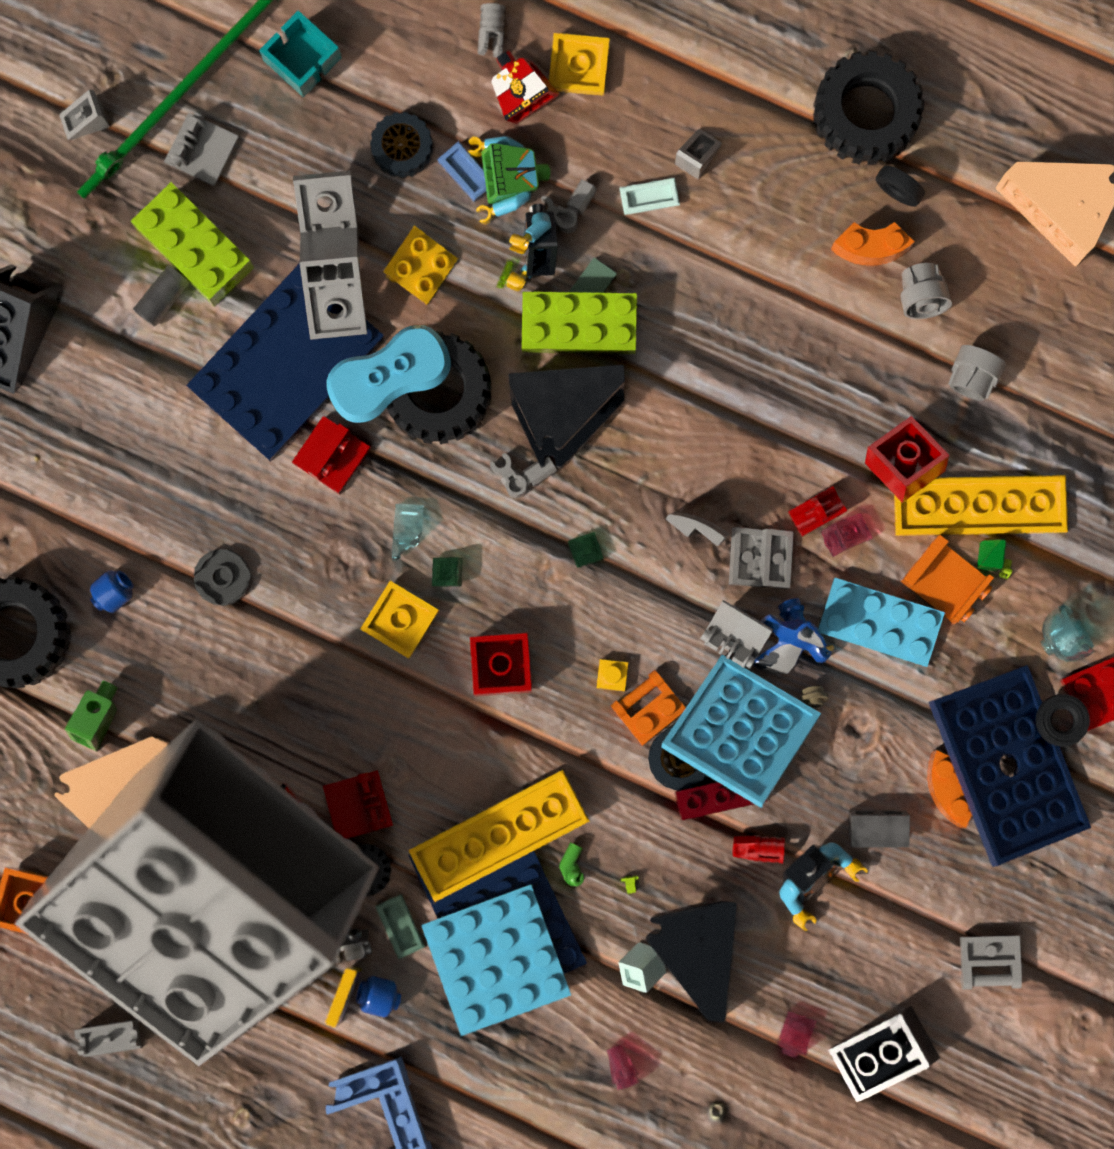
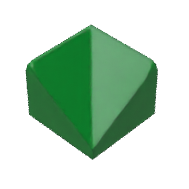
M986 540L980 542L977 569L998 572L1004 568L1005 540Z

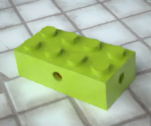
M172 182L131 220L136 230L214 307L254 269L251 261Z
M523 292L522 353L635 354L637 293Z

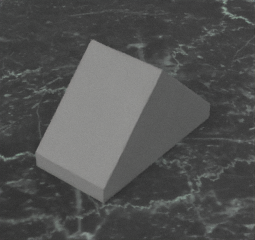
M88 90L59 114L68 140L110 127L102 103L94 90Z
M698 129L678 150L675 165L696 179H699L722 143L703 130Z

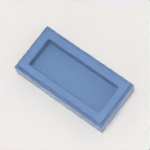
M459 141L437 159L438 163L474 203L487 193L484 169Z

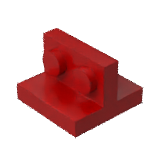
M323 416L293 459L292 464L340 495L371 447L352 435L349 429L340 423L337 425Z

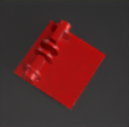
M378 770L323 786L334 830L344 839L393 826Z

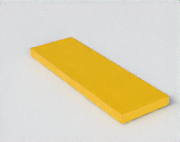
M1066 475L937 477L903 503L894 495L895 536L1067 533Z
M561 770L408 851L434 902L590 821L566 774Z

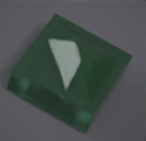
M595 532L568 541L577 569L604 560Z
M433 558L432 586L462 587L463 558Z

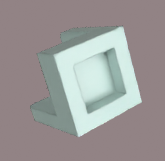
M637 943L619 961L623 985L646 993L666 973L663 961L651 946L643 943Z

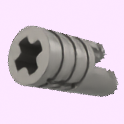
M486 3L482 4L480 9L481 21L478 55L486 54L489 38H493V56L497 58L503 53V28L506 7L500 4Z

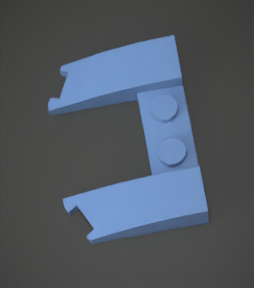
M402 1057L329 1082V1087H336L334 1104L326 1105L327 1115L379 1097L396 1149H433L430 1140H426L408 1087L411 1083Z

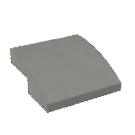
M673 512L665 518L687 537L693 535L698 530L716 546L721 545L730 535L713 522L696 515Z
M732 528L729 585L789 589L794 532L774 529Z

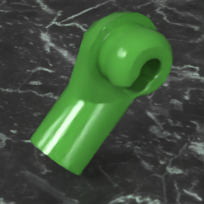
M571 842L559 864V868L565 882L570 886L577 887L584 882V874L581 873L577 864L583 848Z

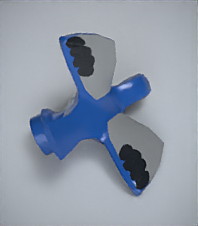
M799 598L787 600L778 606L779 615L785 622L771 614L765 616L760 621L773 629L772 632L779 638L776 645L755 659L754 666L762 670L788 674L797 664L803 650L809 651L815 661L820 663L825 662L834 650L833 645L826 647V641L815 624L805 620L803 616L804 605L801 604Z

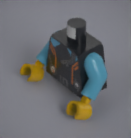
M543 204L530 206L529 212L525 214L524 237L514 233L509 240L512 243L509 250L525 254L526 264L521 268L522 274L519 275L512 271L507 279L506 286L514 291H521L527 278L555 275L558 248L555 216L553 212L546 211V206Z
M829 842L823 846L811 845L783 873V885L779 892L780 897L791 914L794 915L793 922L804 931H808L805 928L807 920L812 921L814 924L817 921L811 913L803 909L804 905L842 867L845 868V871L856 882L860 881L855 876L858 871L864 870L868 873V870L858 859H852V856L836 843Z

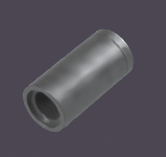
M167 265L132 310L155 327L190 282L175 269Z

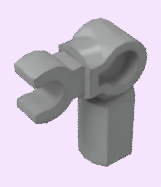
M580 180L566 204L568 206L566 209L561 206H554L553 201L547 196H542L541 200L544 204L548 205L546 211L554 213L555 225L564 233H572L578 228V215L584 213L597 189L592 184Z
M506 453L502 454L503 459L506 461V465L503 468H498L493 461L490 462L492 471L503 477L501 482L505 486L507 493L513 498L523 497L527 492L528 486L531 484L533 487L557 471L548 456L544 459L543 468L540 467L537 461L523 470V475H520L516 469L512 470L511 458Z

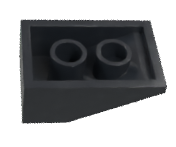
M912 1006L829 1049L856 1102L930 1067L940 1059Z

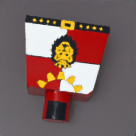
M511 51L504 52L497 57L496 60L502 71L492 78V84L506 121L518 124L559 95L558 91L533 61L524 57L516 61Z

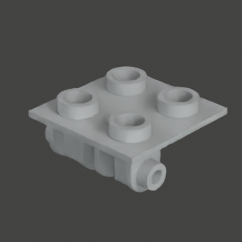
M196 112L194 114L188 113L164 163L215 186L239 136L204 120V117Z
M723 600L700 639L705 642V646L707 645L717 651L719 646H722L719 652L720 655L724 649L729 650L727 659L734 653L732 661L739 664L742 668L746 666L750 669L773 629Z

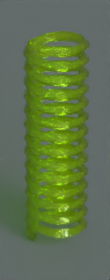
M507 260V264L503 267V273H501L499 282L496 285L497 288L503 289L514 263Z

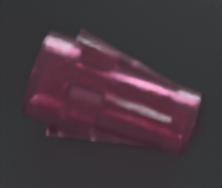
M623 1045L606 1050L612 1085H616L618 1091L640 1083L637 1077L640 1074L625 1052Z

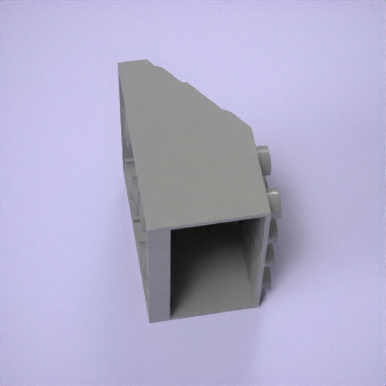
M196 719L132 777L29 900L15 925L192 1062L200 1066L333 965L379 867L362 854L360 848L355 843L344 839L319 819L311 807L298 802L277 785L264 769L254 766L229 746L221 734L207 728Z

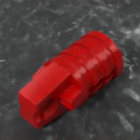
M759 835L734 837L732 855L733 857L756 862H778L783 864L785 838L762 837Z

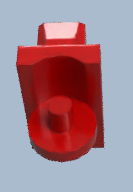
M832 486L788 511V514L803 537L846 513L847 509Z

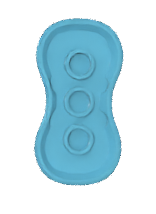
M425 325L406 327L398 332L381 350L370 355L350 357L337 363L327 378L329 398L337 412L346 420L354 423L368 422L379 416L393 400L401 395L429 390L441 384L446 379L451 368L450 355L444 341L432 328Z

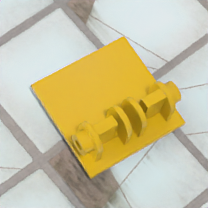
M413 226L383 270V273L386 274L385 277L388 280L398 283L427 305L458 258L419 228Z

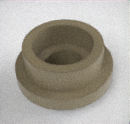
M812 686L801 691L800 701L813 709L823 707L824 702L829 700L828 693L825 692L822 686Z

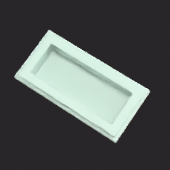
M675 178L619 188L624 215L680 205Z

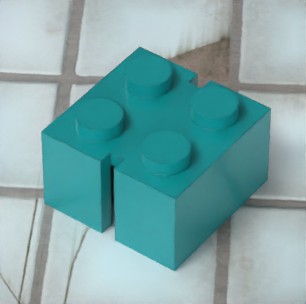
M298 10L281 27L284 39L287 42L284 44L281 36L276 32L259 51L263 61L304 98L321 80L319 73L321 72L323 75H326L340 61L342 56L339 47Z

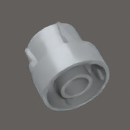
M920 263L910 266L902 272L903 292L900 298L906 317L910 319L932 318L946 312L951 307L952 301L949 288L945 283L944 276L941 275L938 264Z
M962 345L951 371L953 373L948 385L965 397L984 401L985 398H989L993 387L996 388L1006 363L989 351L971 345Z

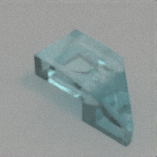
M395 505L392 561H397L401 558L400 555L410 547H415L419 544V538L423 532L424 505Z

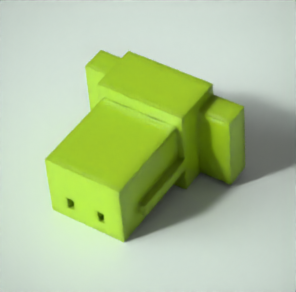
M1004 560V568L999 572L1000 578L1008 580L1012 573V560Z
M638 875L621 877V882L625 881L628 894L636 893L635 880L638 879Z

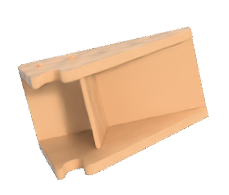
M1016 162L1004 174L996 189L1076 267L1095 247L1114 207V184L1109 181V176L1114 172V166L1111 164Z
M149 737L68 771L60 776V780L69 785L70 791L69 793H64V795L55 793V797L90 828L132 777L169 745L170 742L161 738Z

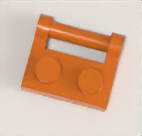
M655 669L648 674L649 678L621 701L618 702L616 700L610 705L642 746L678 718L686 709ZM657 686L661 694L633 717H630L626 710Z

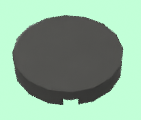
M227 549L213 550L200 558L194 570V584L197 592L204 600L213 605L227 606L235 604L245 596L250 587L251 572L249 565L241 555Z

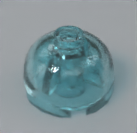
M1063 603L1052 610L1044 619L1042 624L1044 639L1040 642L1049 656L1055 654L1060 660L1077 662L1095 653V650L1092 648L1094 644L1081 621H1077L1069 616L1074 613L1073 610Z

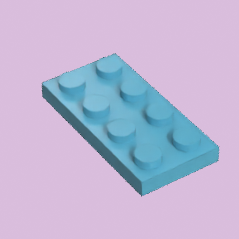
M834 578L818 630L821 634L928 667L945 612Z

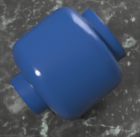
M108 570L91 584L90 592L92 597L90 600L98 610L114 613L132 598L133 583L122 571Z
M370 976L366 981H361L356 995V1003L360 1004L361 1011L378 1017L389 1016L392 1010L398 1009L401 1001V993H397L396 983L377 976Z

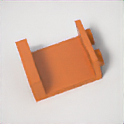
M939 534L900 582L931 607L945 612L944 617L952 624H956L960 620L965 622L975 609L972 605L977 598L983 600L993 587L989 583L994 577L990 574L987 576L983 575L946 544L949 541Z

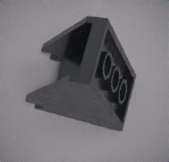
M10 264L0 269V388L14 394L22 386L58 308L61 298L57 297L63 286L56 284L29 296L12 288L15 278H12L11 275L15 271L16 266Z
M624 365L508 374L512 408L541 468L544 467V459L547 456L554 457L557 468H563L625 403Z
M718 901L650 918L652 924L661 926V931L658 934H648L646 936L649 945L706 1019L710 1021L726 1022L737 903L731 901Z

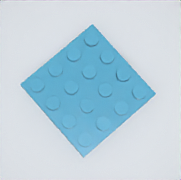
M721 655L663 741L661 747L762 808L820 718L821 713L748 669L742 668L731 659H727L726 656Z
M532 885L522 887L421 925L461 1036L571 996Z

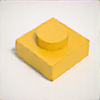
M600 659L596 688L625 692L628 662Z

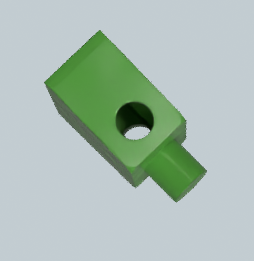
M102 680L96 693L89 690L85 692L65 727V731L72 741L96 752L98 751L117 711L116 706L112 702L118 689L115 685ZM95 709H100L99 712L93 713Z

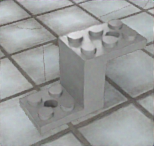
M340 171L293 176L300 226L299 263L310 339L367 334L360 278V243L351 172ZM327 196L333 200V204L329 207H322L317 201L320 197ZM331 304H339L343 307V310L338 314H333L327 308Z

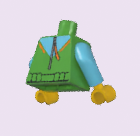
M508 136L486 138L485 142H482L478 137H472L468 141L470 145H479L478 149L469 150L468 152L473 158L482 156L488 204H493L491 208L484 205L477 208V213L485 210L488 211V217L479 221L482 224L491 223L494 215L499 217L520 208L530 200L531 194L538 189V181H548L550 178L549 165L536 164L534 151L524 148L522 144Z

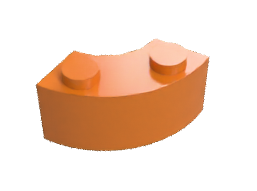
M854 222L834 241L831 250L849 262L859 265L876 266L899 259L912 248L915 241L895 222L886 228L877 230L863 228Z
M938 750L932 751L927 769L930 795L943 816L954 825L966 828L972 814L950 757Z

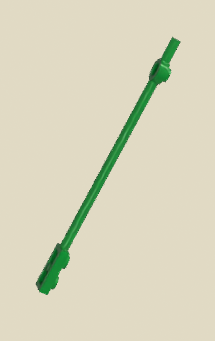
M258 0L115 151L109 153L105 151L97 158L95 173L76 191L84 200L103 180L109 179L119 170L127 154L274 0Z

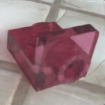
M861 513L838 521L821 531L824 544L833 557L873 539Z
M787 1011L776 1043L778 1046L783 1047L781 1053L794 1058H798L799 1054L806 1056L807 1047L816 1021Z

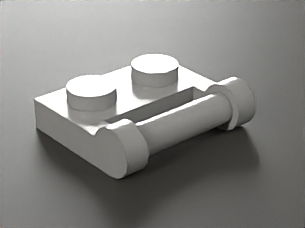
M1020 936L960 937L962 990H971L972 987L1011 986L1012 989L1022 987ZM1011 966L1010 974L972 975V967Z

